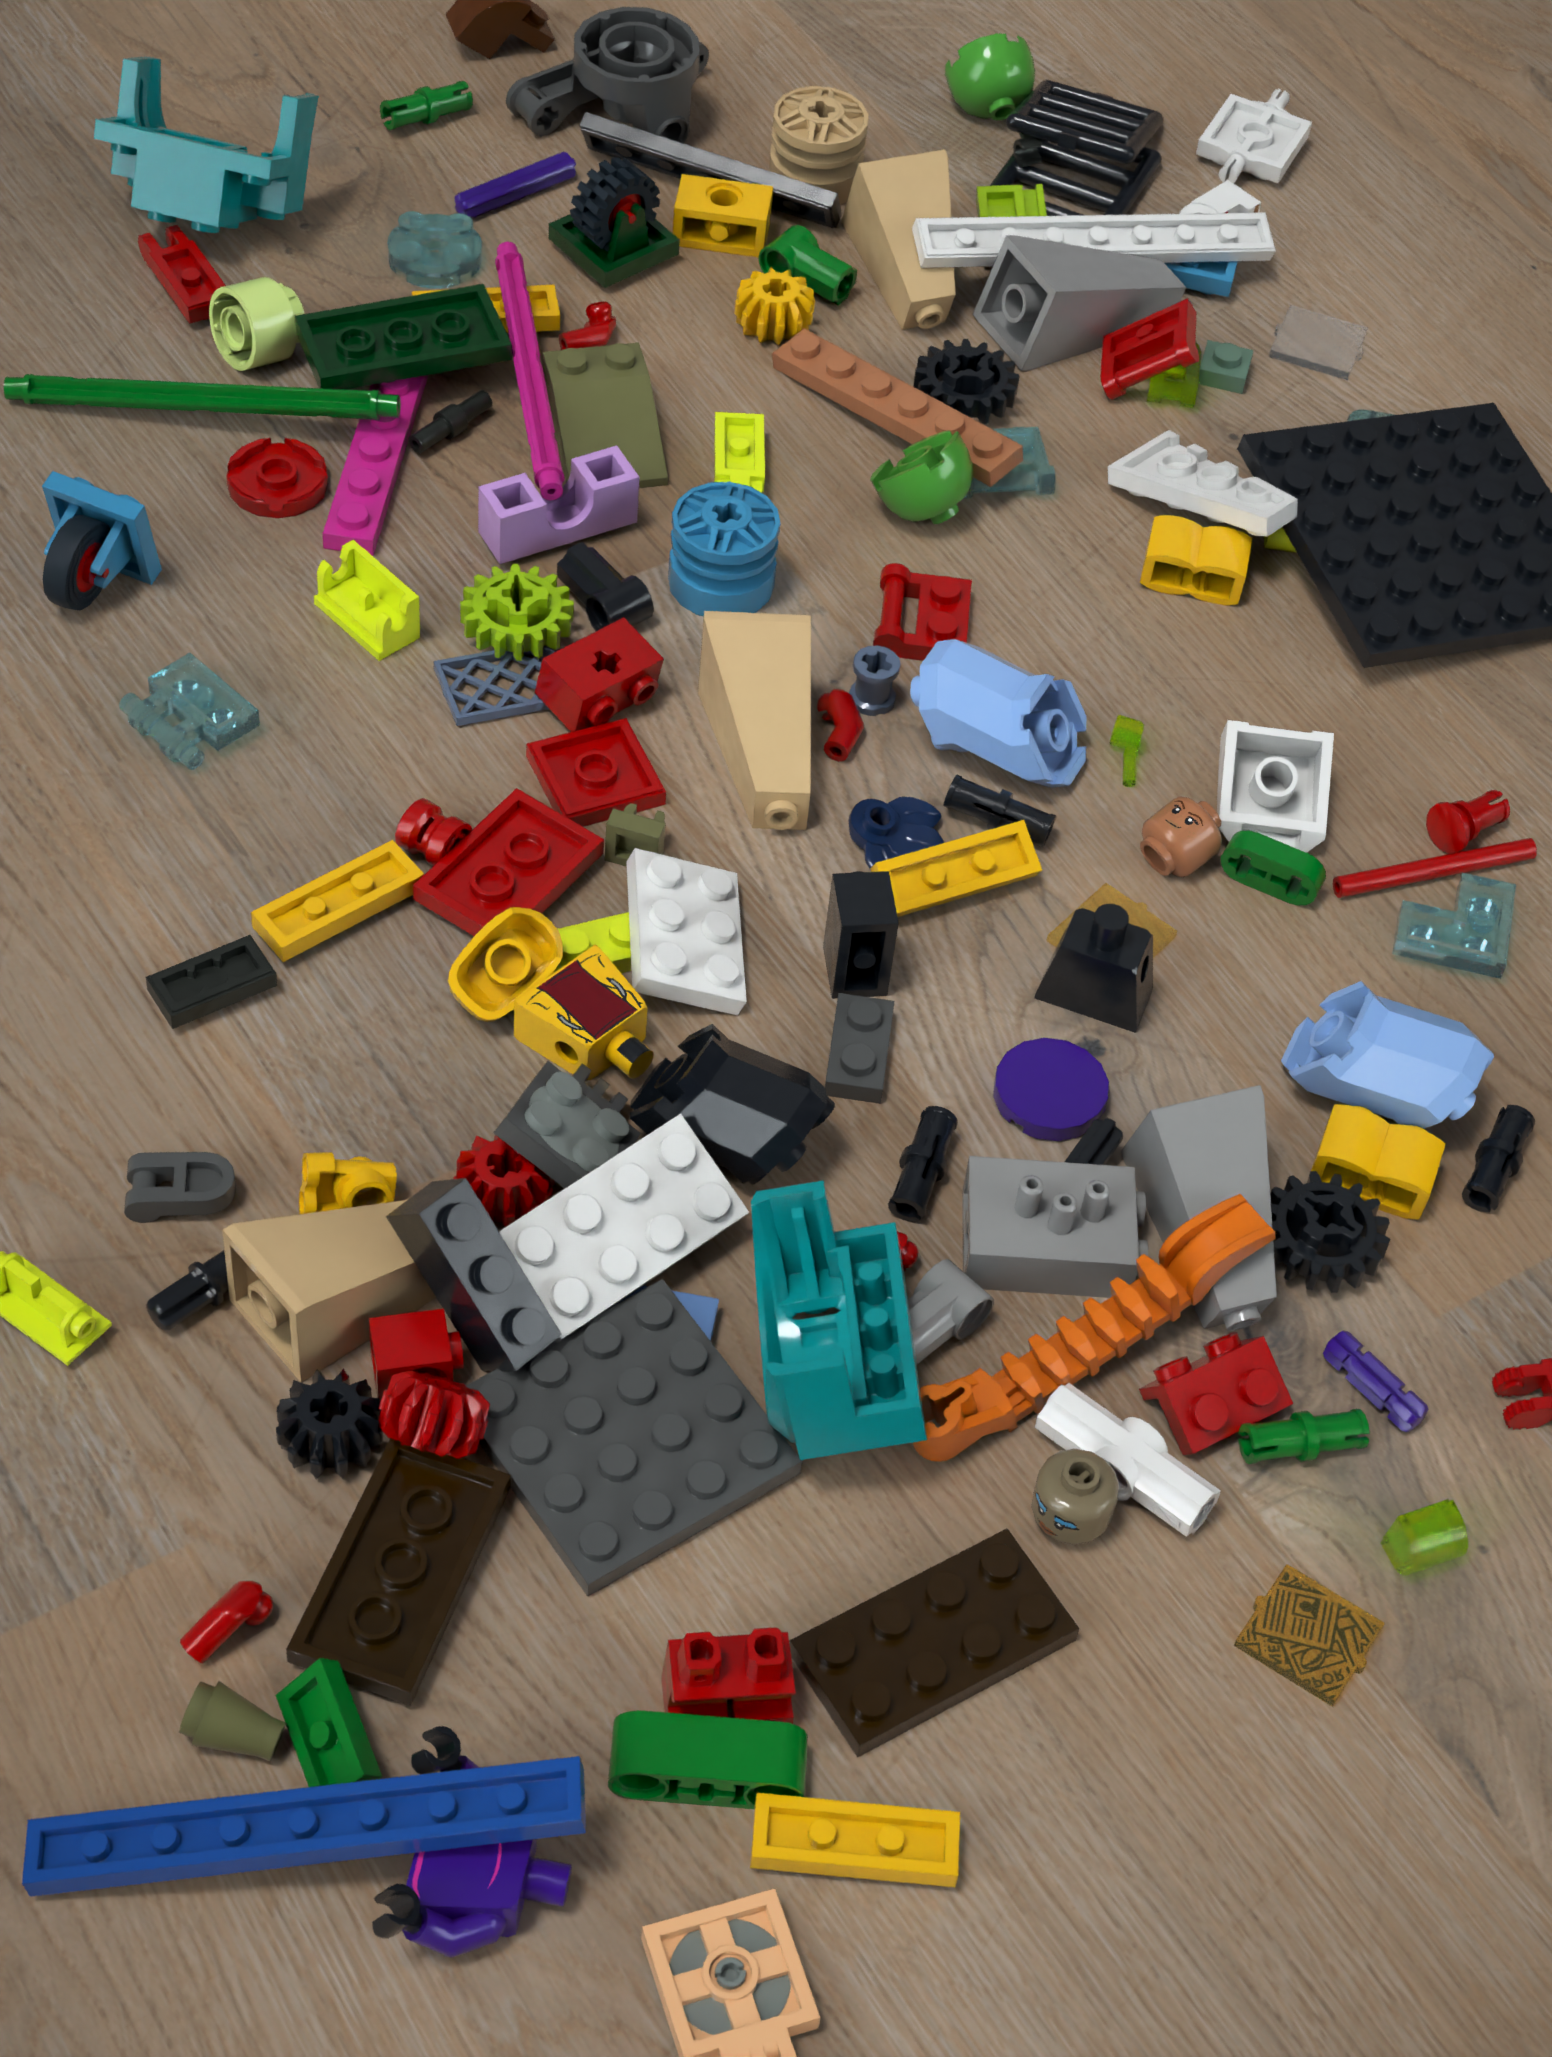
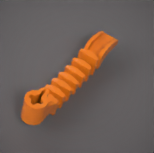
M1241 1194L1226 1199L1196 1215L1178 1227L1165 1240L1159 1250V1264L1145 1254L1138 1257L1136 1264L1139 1279L1129 1285L1124 1280L1116 1277L1109 1282L1112 1297L1101 1304L1090 1297L1083 1302L1085 1315L1074 1322L1062 1316L1055 1321L1058 1333L1047 1340L1038 1334H1034L1028 1339L1030 1351L1019 1359L1010 1352L1005 1353L1000 1357L1003 1369L992 1377L979 1368L970 1375L943 1385L931 1384L921 1387L920 1393L927 1440L912 1442L915 1450L927 1460L941 1462L957 1456L984 1435L1006 1429L1012 1432L1018 1427V1421L1033 1411L1036 1414L1040 1413L1048 1398L1061 1384L1064 1386L1068 1383L1073 1385L1086 1375L1093 1377L1100 1372L1099 1367L1115 1356L1120 1359L1127 1354V1348L1141 1338L1148 1340L1154 1335L1153 1330L1168 1320L1176 1321L1181 1317L1180 1312L1191 1304L1195 1306L1201 1302L1216 1282L1231 1268L1276 1239L1275 1231ZM935 1419L942 1426L937 1428L935 1424L929 1421Z

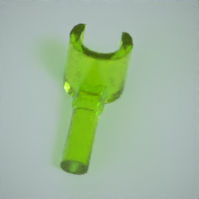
M1118 715L1111 735L1110 745L1124 749L1122 784L1125 787H1133L1136 784V757L1141 745L1144 724L1139 720Z

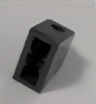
M1104 904L1098 907L1095 912L1084 908L1076 909L1050 959L1034 999L1136 1033L1153 990V935L1147 929L1129 924L1127 911L1119 905Z

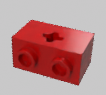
M623 617L544 657L540 667L535 694L571 732L589 728L593 725L598 726L607 723L616 713L633 704H644L655 694L658 689V679L664 658Z

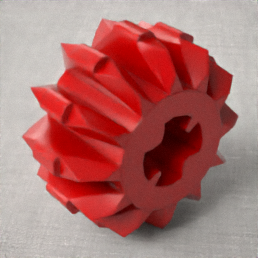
M476 1135L474 1143H472V1150L460 1151V1156L457 1159L456 1176L453 1177V1179L466 1178L493 1223L502 1222L504 1227H507L553 1197L552 1187L555 1185V1181L497 1135L494 1136V1141L491 1142Z
M409 1370L392 1375L388 1389H384L379 1409H381L378 1420L379 1427L388 1438L400 1441L401 1445L417 1448L421 1452L435 1453L441 1457L448 1455L454 1458H462L476 1453L479 1440L484 1438L489 1422L486 1417L490 1403L478 1390L468 1388L465 1384L451 1381L446 1377L441 1378L426 1372L421 1374Z

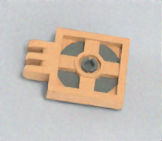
M775 1888L642 1927L641 1940L679 2057H797L790 2037L818 2029L820 2015Z

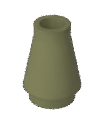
M200 1681L186 1709L179 1733L193 1738L192 1746L258 1756L271 1761L284 1732L286 1722L272 1717L220 1681H218L215 1687Z

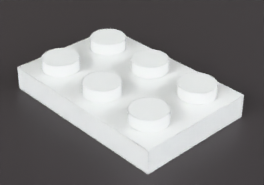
M635 848L626 862L632 987L637 993L738 1016L747 1000L737 873Z

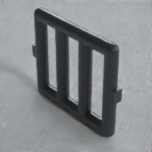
M1043 80L1007 117L1006 126L1013 132L1055 143L1062 148L1073 151L1078 150L1123 164H1130L1162 126L1164 119L1163 115L1155 110L1113 99L1111 96L1098 92L1093 93L1055 81Z
M1043 140L1042 145L1038 147L1042 160L1122 187L1118 195H1112L1030 165L1019 167L1014 153L989 186L1012 185L1015 180L1036 187V184H1043V190L1104 211V215H1126L1160 165L1162 157L1158 151L1144 147L1133 161L1138 166L1132 172ZM1045 201L1047 216H1083V214Z

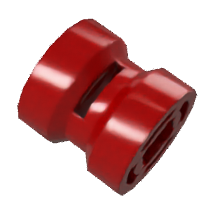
M421 798L409 806L403 814L396 829L395 842L399 847L411 854L421 853L425 855L427 863L433 867L472 830V827L458 817L451 816L447 818L443 815L440 806L428 799Z

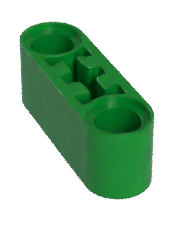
M641 1710L625 1712L618 1715L613 1722L608 1788L614 1794L632 1800L743 1809L755 1808L756 1793L805 1797L808 1735L801 1727L780 1721Z

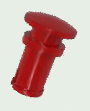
M1490 790L1468 802L1460 800L1453 803L1439 802L1429 809L1426 818V826L1434 845L1445 853L1452 854L1462 851L1466 848L1468 842L1478 837L1481 830L1495 824H1500L1508 819L1510 806L1507 798L1494 805H1490V802L1501 798L1503 795L1500 791Z

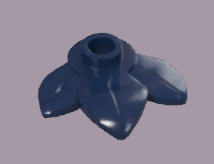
M898 797L889 803L878 799H865L857 803L849 815L850 836L857 846L864 849L865 862L869 868L880 861L945 843L940 834L933 829L940 821L941 813L928 802L914 797Z

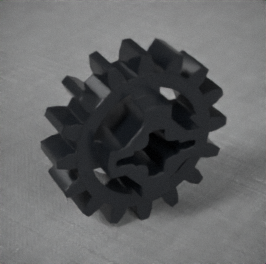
M963 339L961 346H954L951 341L945 340L943 350L930 346L928 347L927 356H919L917 368H915L913 387L970 418H978L983 424H988L990 414L1002 418L1005 415L1006 407L1013 408L1017 395L1019 374L1014 373V361L1003 362L1004 352L998 350L990 353L987 350L988 343L982 342L976 348L971 347L968 339Z
M1310 1171L1306 1184H1303L1292 1175L1288 1177L1284 1190L1274 1187L1270 1193L1272 1229L1275 1231L1276 1239L1273 1240L1275 1264L1284 1262L1287 1265L1284 1278L1288 1281L1295 1278L1298 1274L1305 1276L1306 1289L1313 1290L1318 1281H1326L1331 1293H1337L1343 1279L1354 1288L1360 1287L1364 1274L1370 1276L1376 1274L1390 1242V1238L1385 1236L1390 1223L1389 1218L1376 1216L1381 1202L1377 1198L1366 1201L1361 1199L1360 1195L1363 1185L1360 1183L1353 1185L1350 1189L1342 1187L1340 1174L1335 1173L1330 1183L1321 1181L1317 1171Z

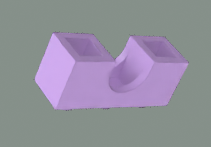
M616 445L571 459L570 477L563 486L562 496L556 500L550 501L541 497L526 473L478 486V532L499 564H503L636 523L639 476Z

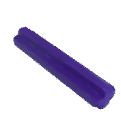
M560 152L459 192L454 197L455 210L464 220H469L569 180L576 175L575 160L567 152Z

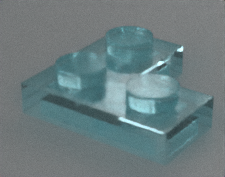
M1462 872L1457 886L1454 911L1403 900L1398 913L1392 954L1501 979L1507 963L1516 884Z

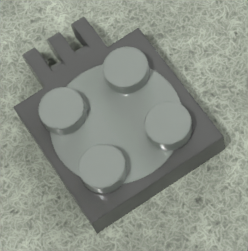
M547 1061L496 1128L494 1134L562 1187L567 1188L633 1145L641 1133L632 1127L619 1113L628 1101L627 1097L618 1092L610 1101L604 1098L603 1094L610 1084L602 1078L593 1087L585 1083L591 1069L582 1063L571 1076Z

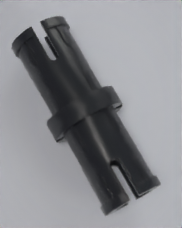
M958 774L954 777L944 801V807L953 808L986 822V828L989 830L1024 820L1032 842L1037 843L1040 847L1046 844L1057 816L1012 799V792L1002 789L998 793L966 780Z
M1507 1105L1506 1109L1502 1107L1490 1137L1480 1142L1475 1153V1169L1462 1192L1463 1200L1472 1209L1480 1212H1490L1491 1208L1496 1210L1508 1179L1518 1173L1523 1162L1521 1153L1523 1146L1535 1125V1118L1527 1109L1518 1105Z
M928 1106L925 1111H922L913 1142L905 1147L900 1157L899 1164L902 1172L893 1196L889 1200L888 1208L892 1214L902 1220L918 1222L921 1218L925 1217L926 1207L935 1182L943 1178L947 1169L945 1154L952 1134L957 1128L958 1119L951 1111L943 1107Z

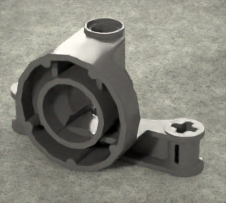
M619 7L601 11L583 21L574 34L573 60L516 81L507 93L506 106L514 115L523 116L527 120L529 129L535 135L545 136L554 132L576 106L600 97L603 100V106L607 114L617 121L632 124L634 128L685 144L690 132L692 86L708 63L709 51L702 42H699V38L687 23L670 13L647 7Z

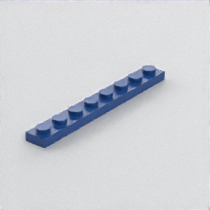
M580 1756L28 1819L22 1885L31 1897L586 1833L584 1767Z

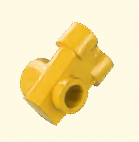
M332 1152L304 1153L302 1158V1186L299 1191V1214L394 1202L397 1181L395 1164L392 1162H376L362 1156L349 1160L334 1159Z

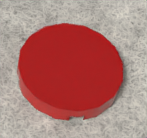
M271 438L253 441L242 446L230 457L226 476L230 497L241 509L256 516L284 518L302 514L313 509L325 496L328 476L324 458L314 447L296 439L284 438L285 443H271Z

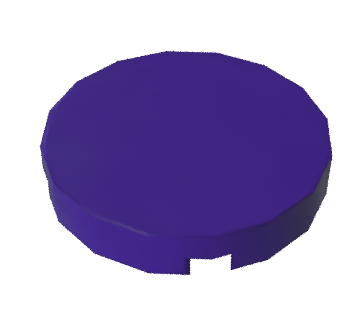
M1039 1038L1024 1041L1006 1052L996 1069L993 1098L1000 1114L1009 1123L1012 1119L1016 1124L1022 1126L1023 1133L1036 1139L1062 1141L1080 1137L1087 1131L1094 1120H1100L1105 1112L1108 1101L1109 1080L1102 1064L1086 1049L1066 1040Z

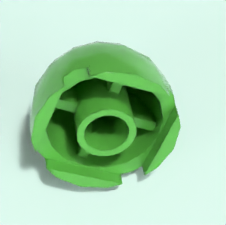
M1005 33L980 37L958 50L960 58L954 62L952 67L950 60H948L945 65V77L949 90L956 103L967 114L983 119H1007L1013 110L1033 91L1035 81L1034 60L1030 47L1023 37L1017 36L1019 43L1008 41Z
M949 430L929 436L903 450L905 457L897 463V466L894 467L890 459H888L873 472L870 478L878 496L893 513L904 520L918 522L931 519L933 524H939L952 518L959 512L960 509L957 503L967 495L973 480V463L959 432L956 431L952 436Z

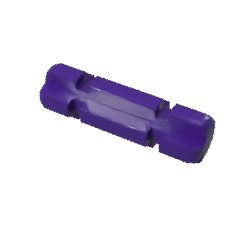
M1343 1330L1336 1334L1327 1343L1323 1352L1324 1358L1339 1372H1342L1344 1369L1347 1370L1349 1373L1345 1378L1380 1411H1384L1387 1408L1390 1411L1387 1417L1401 1431L1410 1432L1418 1426L1428 1412L1427 1404L1412 1390L1406 1394L1402 1390L1405 1384L1370 1351L1363 1354L1360 1350L1364 1345L1350 1332Z

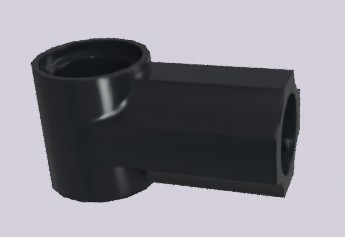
M583 542L568 548L565 556L557 563V577L585 605L587 617L595 631L623 617L634 626L653 615V601L642 580L634 575L623 578L593 547H587Z

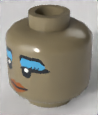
M1069 1449L1062 1450L1049 1457L1039 1470L1033 1492L1031 1507L1036 1523L1045 1534L1063 1543L1073 1545L1088 1543L1101 1536L1111 1523L1118 1500L1119 1483L1115 1471L1105 1459L1091 1451Z

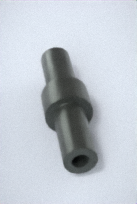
M480 390L458 405L449 404L435 413L431 423L409 436L408 441L411 448L420 454L443 438L452 439L468 428L469 421L492 407L490 395L486 391Z

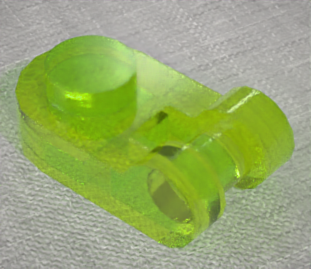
M1196 341L1195 345L1199 354V362L1186 368L1178 365L1149 378L1147 402L1161 404L1162 399L1180 401V407L1194 408L1201 361V349Z

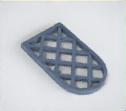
M545 645L543 646V657L537 658L535 656L533 659L526 657L534 656L531 651L524 652L522 661H517L527 665L521 674L505 669L511 660L516 661L513 652L506 651L500 659L495 658V650L434 661V671L456 726L549 709L536 694L530 700L515 693L522 684L536 689L537 681L528 677L534 669L540 671L541 660L559 649L555 650ZM501 660V662L498 665L490 663ZM476 666L492 672L485 681L470 675ZM465 667L462 672L456 670V668ZM445 674L456 678L450 687ZM499 675L515 681L508 690L493 685ZM463 682L479 687L472 697L457 691ZM487 691L502 697L496 706L480 700ZM455 699L466 703L460 712ZM510 700L513 701V702L518 703V704L507 705V703H508ZM474 707L481 709L480 711L471 712Z

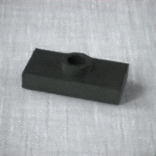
M248 935L146 977L148 992L171 1028L174 1029L276 987L277 976L252 936Z

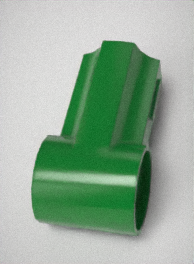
M800 225L791 226L764 247L758 256L759 265L764 274L768 273L770 267L780 273L790 269L792 277H805L807 287L837 305H840L848 298L852 287L856 283L857 269L821 250L814 235L807 228Z

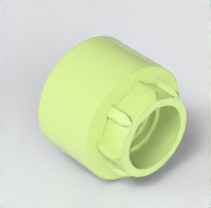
M261 277L220 287L213 293L209 306L212 335L220 354L234 369L244 371L286 360L293 354L296 343H300L296 332L295 316L305 313L298 296L291 288L284 286L282 283H277L269 277Z

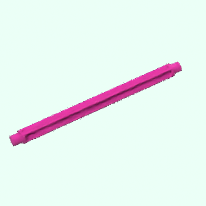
M503 242L497 247L495 265L499 277L509 338L512 344V355L527 438L531 448L534 481L537 487L540 488L541 496L546 500L552 501L560 498L563 494L564 472L554 435L555 429L543 366L540 361L541 355L529 292L526 287L523 257L518 252L517 246L514 243Z

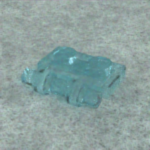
M191 653L186 654L148 677L149 693L151 696L141 700L136 694L128 693L119 703L120 710L129 717V724L143 736L150 735L159 743V749L166 757L173 762H182L190 770L198 768L204 761L205 755L195 746L197 743L205 740L219 751L260 726L259 710ZM174 713L183 722L173 727L164 718Z

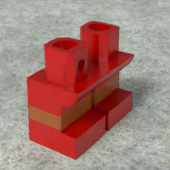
M777 1627L758 1628L748 1635L715 1637L711 1632L686 1633L683 1639L668 1640L661 1676L665 1712L728 1717L726 1703L727 1699H730L732 1718L780 1721L793 1724L792 1695H795L796 1691L788 1632H781Z

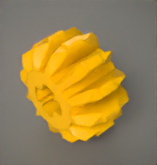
M770 267L768 273L765 274L759 271H752L750 279L741 280L740 287L737 290L734 309L736 323L743 326L744 335H757L759 343L766 340H774L779 346L783 339L790 340L804 328L809 331L815 308L814 290L807 287L805 277H792L790 269L780 273Z

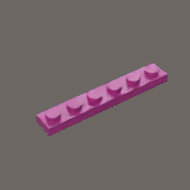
M428 375L370 385L368 391L379 390L381 394L400 395L399 418L380 417V420L359 419L322 533L323 549L341 551L342 545L355 540L372 556L374 555Z

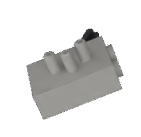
M1105 1118L1104 1121L1094 1120L1065 1162L969 1156L962 1189L963 1272L984 1290L1105 1298L1112 1297L1109 1282L1116 1277L1124 1280L1129 1285L1133 1283L1136 1276H1138L1136 1259L1143 1254L1148 1256L1147 1240H1138V1227H1143L1145 1221L1146 1195L1144 1191H1136L1135 1167L1105 1165L1123 1140V1132L1116 1127V1122L1110 1118Z

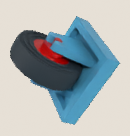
M52 471L42 485L55 527V531L44 550V554L47 557L42 580L44 593L49 601L67 609L80 611L88 607L99 595L102 588L105 589L118 573L152 585L162 571L145 505L131 496L125 494L116 495L97 488L83 478H70Z

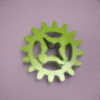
M518 563L512 564L510 572L503 573L497 566L491 567V578L488 579L483 575L477 574L474 576V587L465 586L463 589V601H460V622L464 624V635L466 638L476 637V648L478 650L486 649L489 646L494 647L495 658L500 659L506 651L513 652L516 661H522L524 652L531 651L534 656L541 658L543 657V646L546 645L557 650L560 648V637H569L571 634L574 601L569 600L570 589L568 586L557 587V575L554 573L545 578L539 577V567L533 566L528 573L521 572Z

